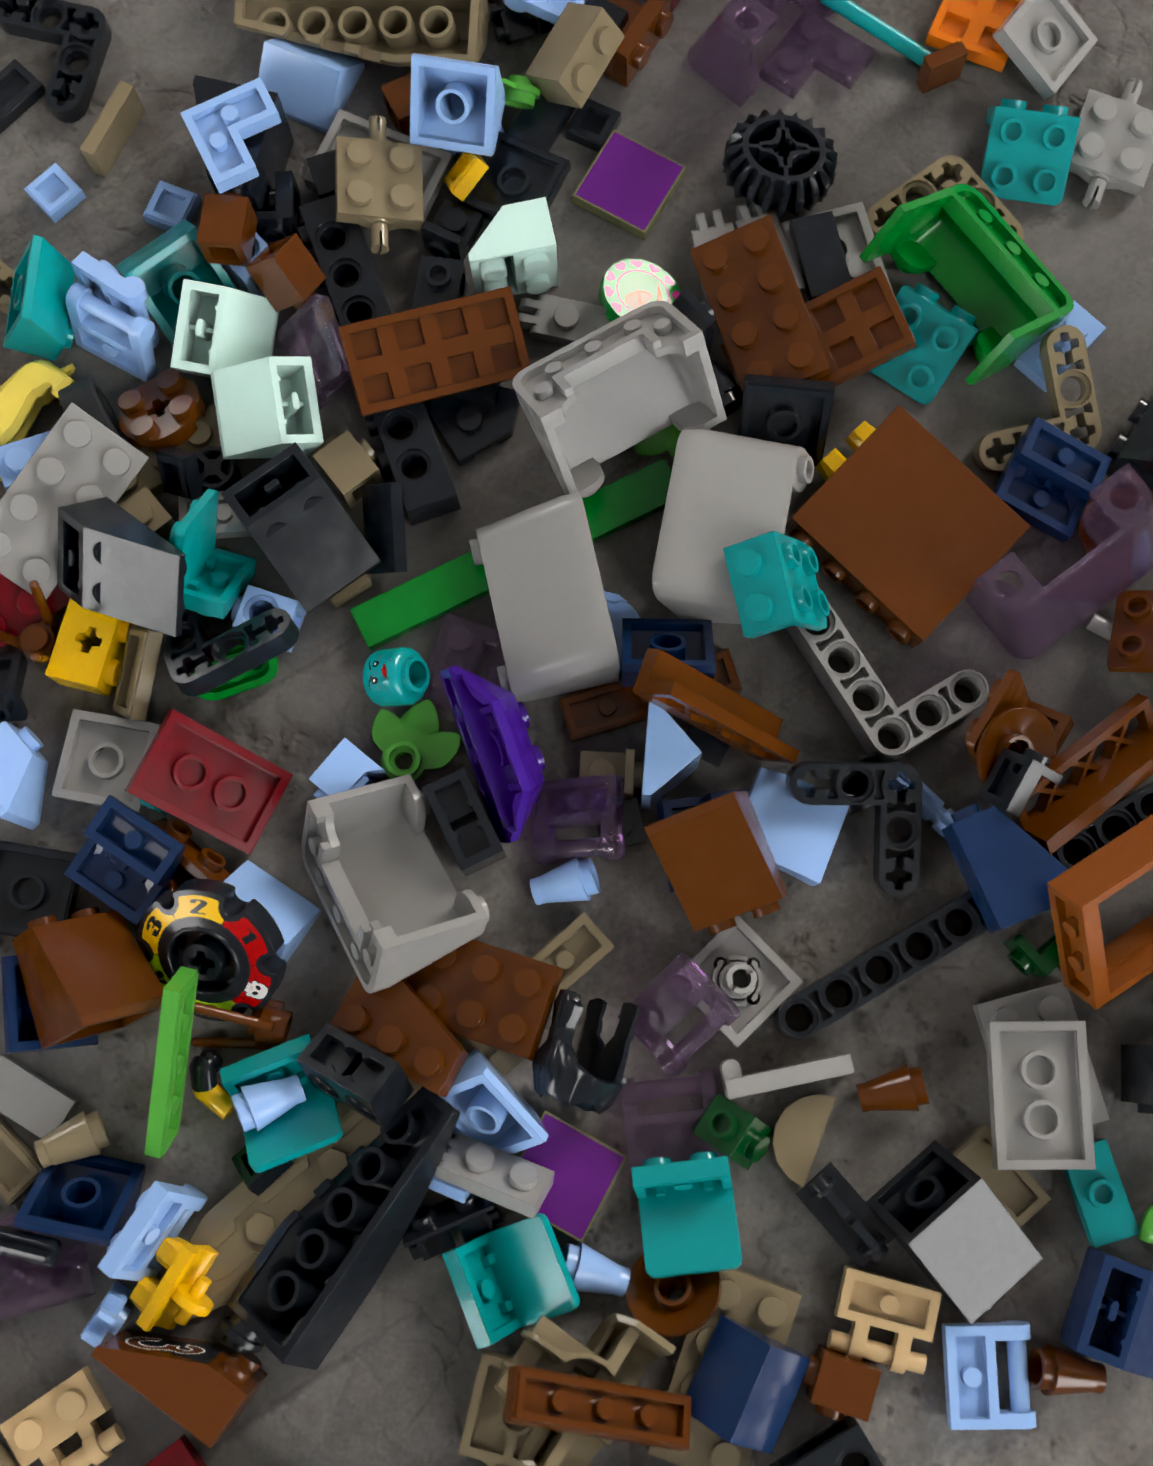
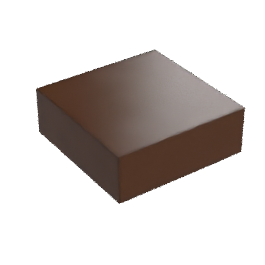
M957 41L924 56L916 81L922 94L959 78L968 55V51L962 41Z

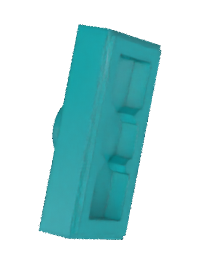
M1104 1138L1094 1140L1096 1169L1063 1170L1088 1242L1094 1248L1139 1234V1228L1109 1145Z

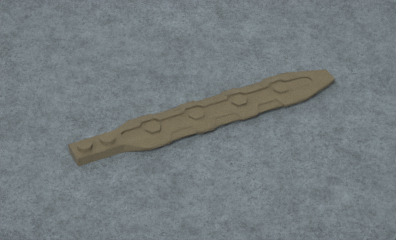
M584 912L532 959L564 969L556 994L557 997L560 989L568 990L609 954L615 946ZM451 1033L468 1054L477 1047L504 1077L525 1059ZM410 1078L408 1080L414 1091L407 1101L422 1087ZM337 1103L343 1129V1135L340 1140L293 1159L295 1164L259 1196L249 1191L244 1181L241 1182L204 1215L189 1243L193 1245H210L219 1253L206 1274V1277L212 1281L205 1293L214 1304L212 1310L227 1305V1300L281 1222L293 1210L301 1211L316 1196L313 1191L326 1178L333 1180L349 1164L347 1158L361 1145L367 1147L381 1134L379 1125L344 1104Z

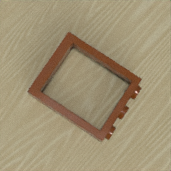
M1153 814L1047 883L1063 985L1096 1010L1153 972V914L1104 946L1098 906L1099 903L1153 868Z

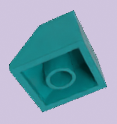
M186 219L115 266L124 278L136 276L144 282L147 291L145 304L148 314L172 346L174 345L183 278L236 289L221 264L207 263L197 243L198 229Z
M34 234L14 268L3 347L56 361L64 348L70 349L74 338V332L71 323H69L65 298L69 288L74 284L75 272L69 260L43 237Z

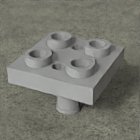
M739 915L734 917L737 926L719 932L671 979L736 1048L804 982ZM720 957L725 959L727 965L722 969V971L719 970L724 964L723 960H719L715 968L714 960L716 958ZM755 958L759 962V967L757 966L758 963L755 960L751 961L752 967H750V965L746 963L748 959ZM722 991L723 994H725L727 997L725 1003H716L714 1001V993H716L717 999L719 1001H722L724 999L722 993L720 992ZM753 991L755 992L751 996V1001H756L759 995V1001L755 1005L748 1003L746 998Z

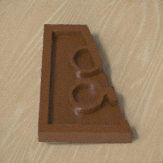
M356 976L330 1024L397 1061L408 1078L433 1093L446 1098L469 1055L440 1019L425 1006L406 979L387 989L375 993H367L361 985L358 976Z

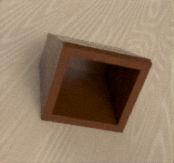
M747 791L730 792L644 827L695 932L708 927L710 935L737 926L734 919L735 916L748 911L752 912L754 919L781 909L777 900L788 896Z
M99 907L86 908L71 914V919L58 922L55 915L41 917L28 922V929L12 940L41 1049L125 1028L161 1010L163 987L122 915L116 910L100 913Z

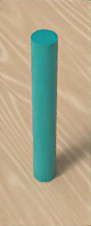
M820 0L821 4L920 66L924 56L933 53L851 0Z

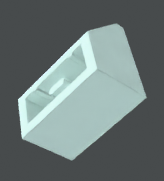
M546 197L503 205L468 253L475 294L511 286L513 295L526 292L541 294L548 291L551 287L559 286L557 246Z
M183 278L170 367L183 373L211 378L210 374L214 370L272 356L279 311L276 312L265 297L226 286Z
M268 356L211 372L223 459L273 458L295 442L303 453L309 456L324 443L311 357Z

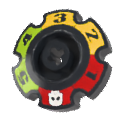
M190 879L184 881L175 892L166 890L144 913L139 924L137 937L148 948L145 957L162 987L164 988L179 968L183 966L195 969L197 974H199L196 1003L242 1014L248 1008L254 1012L262 1009L280 986L287 965L286 961L276 954L283 945L284 939L270 913L256 899H252L249 902L239 899L235 893L236 888L233 885L218 880ZM194 1012L195 1016L203 1019L225 1022V1020L197 1014Z

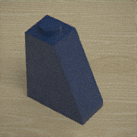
M976 803L951 814L954 823L941 831L989 933L1003 930L1051 909L1047 883L1068 870L1062 863L995 805L980 811Z

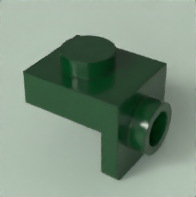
M1055 933L1037 950L1021 934L1011 936L1003 943L1010 951L1007 955L1010 962L1026 976L1030 973L1034 978L1048 976L1056 967L1061 971Z
M717 1094L696 1126L694 1134L725 1156H728L732 1161L749 1170L752 1163L758 1162L765 1155L770 1143L769 1136L773 1129L721 1094Z

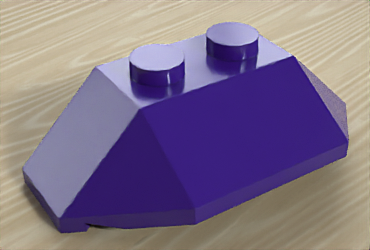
M457 665L439 672L492 825L500 843L514 842L519 839L545 781L541 772L545 769L543 755L536 744L532 745L526 729L530 727L528 712L521 701H516L513 693Z

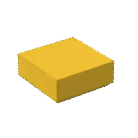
M463 152L444 177V182L451 193L463 202L489 167L480 155Z

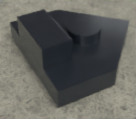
M501 383L431 400L428 414L434 426L449 446L456 461L462 466L474 459L476 454L494 444L498 445L513 436L521 405L514 389L501 387Z

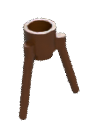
M32 580L29 586L42 616V623H32L22 631L20 636H14L0 630V641L10 644L17 649H22L34 662L48 664L58 633L55 631L58 628L59 622L53 618L39 583L36 580Z
M271 998L264 1005L263 1009H260L258 1012L253 1011L251 1016L195 1002V1013L248 1026L247 1035L255 1036V1038L195 1037L190 1040V1044L194 1047L246 1048L266 1051L273 1048V1046L276 1047L286 1042L292 1024L293 1012L284 1010L285 1002Z

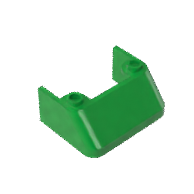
M957 184L899 205L859 256L865 263L889 253L893 258L895 266L904 273L922 274L929 271L959 307L977 318L974 324L981 329V332L974 338L972 346L975 358L980 364L965 379L970 386L1006 368L1047 332L1057 326L1074 307L1073 300L1067 290L978 190L967 184Z

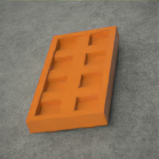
M943 0L929 30L925 45L939 50L957 41H962L968 51L966 60L1002 73L1009 56L992 35L1021 0Z

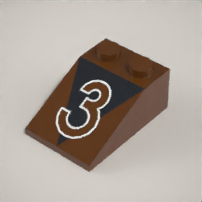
M133 1329L121 1331L96 1346L91 1353L93 1358L209 1448L235 1423L268 1375V1373L260 1368L262 1365L260 1359L251 1351H248L247 1354L237 1353L226 1344Z

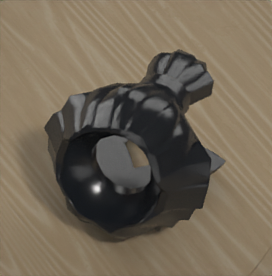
M560 989L554 1000L552 1023L547 1040L538 1048L532 1062L536 1093L540 1097L543 1095L553 1096L564 1105L577 1106L584 1111H593L599 1115L608 1110L617 1099L622 1087L628 1083L623 1074L630 1043L636 1031L635 1024L642 1009L641 1005L630 1002L623 1003L615 1034L605 1045L600 1034L603 1027L602 1018L608 1003L600 998L590 1000L587 1006L584 1035L577 1060L572 1047L575 1027L584 1007L580 994Z

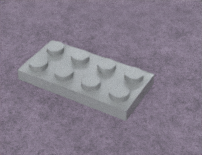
M71 402L0 499V574L32 594L29 583L32 580H36L47 600L58 585V507L108 497L117 503L146 464L149 457Z

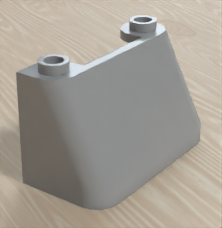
M653 301L639 306L518 372L512 382L519 403L564 493L580 492L582 498L593 495L603 484L605 476L600 466L601 463L671 425H674L681 432L685 429L710 430L727 419L702 330L667 301Z
M707 429L682 430L676 445L652 572V588L657 600L680 619L711 620L712 623L741 624L723 548L770 531L785 534L792 492H802L806 484L811 483L814 475L813 459L803 447Z
M575 492L559 496L476 529L478 538L471 539L469 542L474 565H484L505 661V665L497 667L501 688L513 693L517 702L521 701L524 703L619 682L620 661L581 493Z
M410 774L308 800L301 841L304 866L358 979L367 993H375L395 985L482 935L489 921V910L484 898L480 895L477 896L471 889L457 893L423 831L426 816L430 814V803L424 791L418 789Z

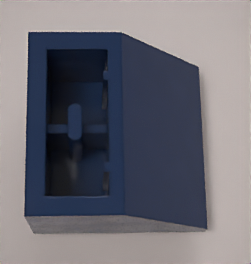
M1088 1246L1058 1340L1076 1352L1121 1370L1153 1379V1272Z

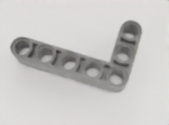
M829 602L830 613L829 616H826L827 628L825 629V634L812 635L805 628L795 625L786 628L867 755L876 752L880 762H893L970 716L988 697L989 685L986 678L975 670L964 669L897 707ZM832 656L844 658L848 662L849 672H835L829 666L828 658ZM963 685L967 687L973 695L972 703L960 701L954 693V686ZM853 694H867L873 701V710L862 711L858 709L853 702ZM920 707L929 709L935 716V725L925 726L921 724L917 719L916 709ZM888 730L892 732L898 740L897 749L884 748L879 743L878 731Z

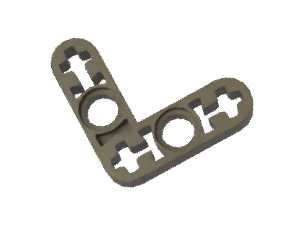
M946 155L938 159L873 204L867 213L875 237L882 228V226L879 228L876 226L877 219L881 222L887 221L899 205L907 203L905 197L908 194L920 193L923 196L935 193L937 192L935 187L940 183L943 173L948 177L954 174L957 176L956 182L949 179L940 185L938 191L957 184H967L975 188L986 198L1022 240L1024 239V230L1020 223L964 159L955 155Z
M1062 325L1047 332L1040 343V357L1052 419L1045 421L1069 435L1070 430L1077 428V425L1079 428L1086 427L1087 436L1082 437L1081 441L1094 448L1101 439L1102 425L1086 342L1078 328L1071 325ZM1060 336L1062 342H1070L1071 350L1066 351L1065 354L1061 351L1055 352L1053 344L1060 341ZM1072 363L1076 365V369H1069L1060 374L1057 373V368L1063 365L1067 366ZM1065 378L1075 379L1081 387V394L1075 402L1066 401L1061 395L1060 386ZM1084 407L1083 413L1066 417L1065 411ZM1030 424L995 431L980 437L973 448L975 464L986 472L1003 471L1012 453L999 456L997 464L995 458H987L986 449L992 447V440H994L996 447L1015 443L1016 448Z

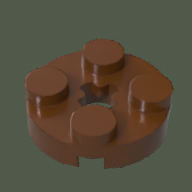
M175 369L164 370L156 378L143 383L138 388L125 391L117 402L121 409L118 418L119 426L132 446L142 450L141 446H150L154 452L167 446L175 448L187 441L198 429L194 422L199 417L200 412L203 417L206 413L205 399L195 383L189 378L182 377ZM165 410L166 413L158 417V414Z

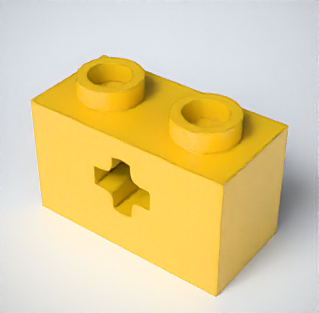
M70 598L45 675L60 685L110 697L113 686L116 687L118 684L129 627L137 625L82 608ZM92 644H100L99 647H98V646H92V647H91Z

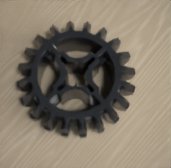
M781 108L775 115H771L765 109H763L758 117L749 114L744 123H737L736 128L726 142L722 163L724 166L723 172L726 173V185L734 187L735 198L746 197L747 208L756 204L761 206L763 214L768 209L775 210L779 217L786 210H789L795 216L798 215L802 208L811 211L817 202H822L824 197L827 196L836 176L835 170L838 163V153L833 148L834 140L826 138L825 128L813 127V118L805 121L799 119L797 111L792 116L784 115Z

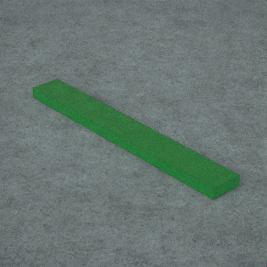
M664 458L598 489L589 497L582 498L593 543L665 508L671 470ZM470 551L351 608L350 611L370 651L490 594L484 565L475 566L472 552Z

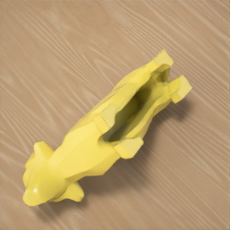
M42 359L28 362L21 366L2 386L0 385V446L25 439L41 408L44 405L50 404L55 398L59 400L58 391L75 383L70 377L76 369L73 363L59 368L51 362Z

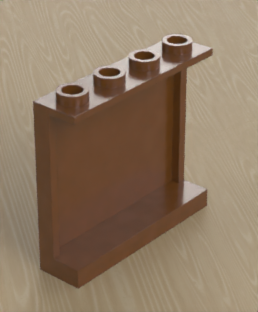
M899 405L790 518L785 530L789 533V537L806 543L807 546L814 550L817 560L821 563L820 569L825 576L836 584L842 582L854 594L853 600L858 607L870 615L875 613L887 625L885 627L887 633L901 645L908 644L911 648H914L935 630L1031 526Z

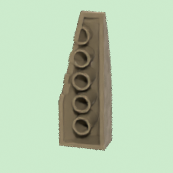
M235 0L234 25L236 28L394 67H411V55L413 53L479 63L487 48L489 5L487 0Z

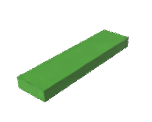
M183 966L179 968L163 988L144 1152V1155L159 1159L165 1155L179 1133L199 975L197 970Z

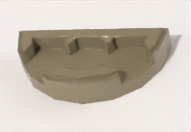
M816 1093L799 1097L782 1109L773 1124L771 1145L775 1160L785 1176L803 1188L836 1097Z

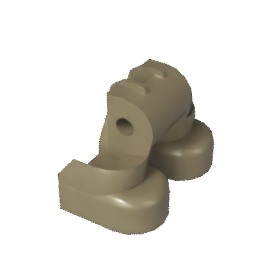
M615 1312L604 1319L584 1346L544 1315H541L531 1331L523 1329L521 1332V1336L525 1340L510 1362L502 1361L501 1367L505 1371L494 1388L506 1399L509 1366L514 1365L636 1386L654 1360L659 1357L672 1355L676 1347L641 1321ZM534 1427L519 1453L518 1462L520 1466H588L597 1452L604 1446H610L613 1440Z

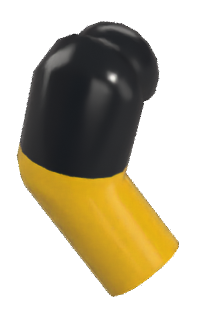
M205 1049L200 1056H194L189 1065L192 1091L196 1099L222 1120H225L235 1108L228 1092L218 1085L216 1072L221 1069L223 1059L217 1051Z

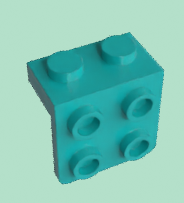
M1001 99L1000 106L988 107L985 125L991 126L980 178L997 198L1058 205L1063 199L1081 117L1067 116L1069 107L1043 104L1042 112L1025 110L1026 101Z
M918 282L915 288L903 285L895 297L916 340L917 347L869 371L919 403L928 404L934 399L966 348L972 345L974 338L981 329L973 325L977 319L974 315L957 305L951 311L937 303L940 297L937 292Z
M208 488L199 500H193L188 514L183 520L175 522L170 533L169 543L185 554L187 564L183 596L185 609L198 612L206 617L224 619L256 574L257 559L215 548L219 492Z
M770 531L723 548L745 638L753 639L793 625L814 631L827 628L826 616H829L830 613L829 604L824 592L818 588L815 573L819 571V564L816 554L810 546L779 532Z
M309 1033L220 1069L222 1084L230 1097L242 1092L240 1088L242 1086L287 1078L294 1074H297L305 1093L306 1101L297 1104L257 1132L256 1128L247 1132L243 1131L248 1162L256 1173L264 1172L335 1143L343 1135L336 1100L313 1087L296 1060L312 1040Z
M706 1151L692 1154L689 1161L671 1163L669 1158L656 1157L644 1160L642 1166L631 1167L633 1188L639 1203L645 1269L651 1278L657 1279L734 1270L741 1266L742 1252L728 1156L718 1157V1153Z
M543 1213L536 1214L534 1219L527 1217L490 1231L442 1254L477 1349L491 1346L519 1328L536 1323L541 1315L549 1319L568 1313L580 1304L579 1295L549 1219Z

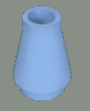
M577 856L539 877L530 879L531 893L536 905L556 902L590 901L591 895L600 893L597 871L591 858L581 860Z
M297 1074L287 1078L240 1087L242 1092L231 1096L244 1132L254 1128L258 1132L297 1104L306 1101L305 1093Z
M579 1242L577 1246L570 1243L566 1244L562 1255L577 1291L612 1294L618 1297L624 1296L630 1280V1268L617 1264L582 1242Z

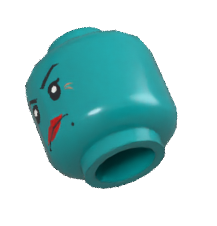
M412 648L382 649L372 653L366 660L362 672L363 686L372 702L379 706L412 705L421 700L426 692L430 681V671L420 654Z

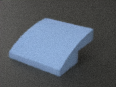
M761 767L757 770L748 795L779 870L810 886L818 885L821 883L850 805L803 804L793 798L787 791L786 774ZM800 779L797 781V786L804 789L806 795H809L810 789L814 785Z

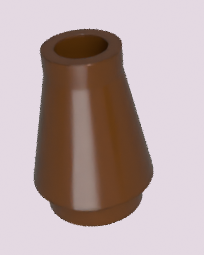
M907 1064L865 1083L856 1084L862 1112L919 1111L918 1106L929 1104L920 1066L908 1068Z
M1046 1344L1042 1348H1034L1028 1359L1029 1383L1032 1388L1040 1390L1045 1396L1089 1392L1101 1394L1106 1388L1107 1372L1103 1363L1090 1361L1050 1344Z

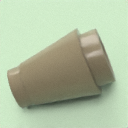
M83 1110L43 1136L42 1139L34 1142L37 1156L44 1169L51 1165L55 1166L100 1155V1149L111 1145L106 1127L98 1110L88 1114Z

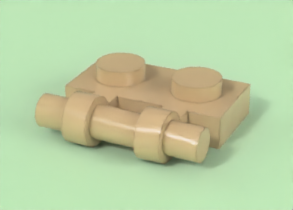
M844 1265L834 1314L837 1317L851 1320V1329L849 1333L831 1329L828 1335L827 1349L845 1353L847 1357L859 1361L867 1359L885 1364L888 1371L904 1374L907 1370L923 1375L926 1369L927 1355L911 1351L912 1340L914 1337L928 1342L933 1341L942 1292ZM870 1326L895 1332L891 1345L867 1339Z
M88 1365L0 1425V1430L20 1466H28L38 1458H40L44 1466H89L91 1464L97 1466L111 1457L112 1449L126 1439L123 1429L117 1423L105 1431H102L96 1418L104 1414L112 1406ZM77 1432L82 1440V1447L65 1457L59 1444Z

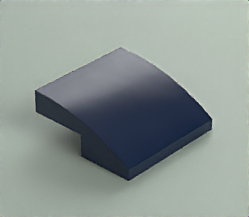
M1035 417L1013 451L993 492L1028 524L1061 542H1065L1072 538L1087 501L1097 495L1112 458L1045 420Z
M109 795L83 832L88 839L64 875L131 922L139 925L146 910L165 892L181 861L186 846L116 797Z

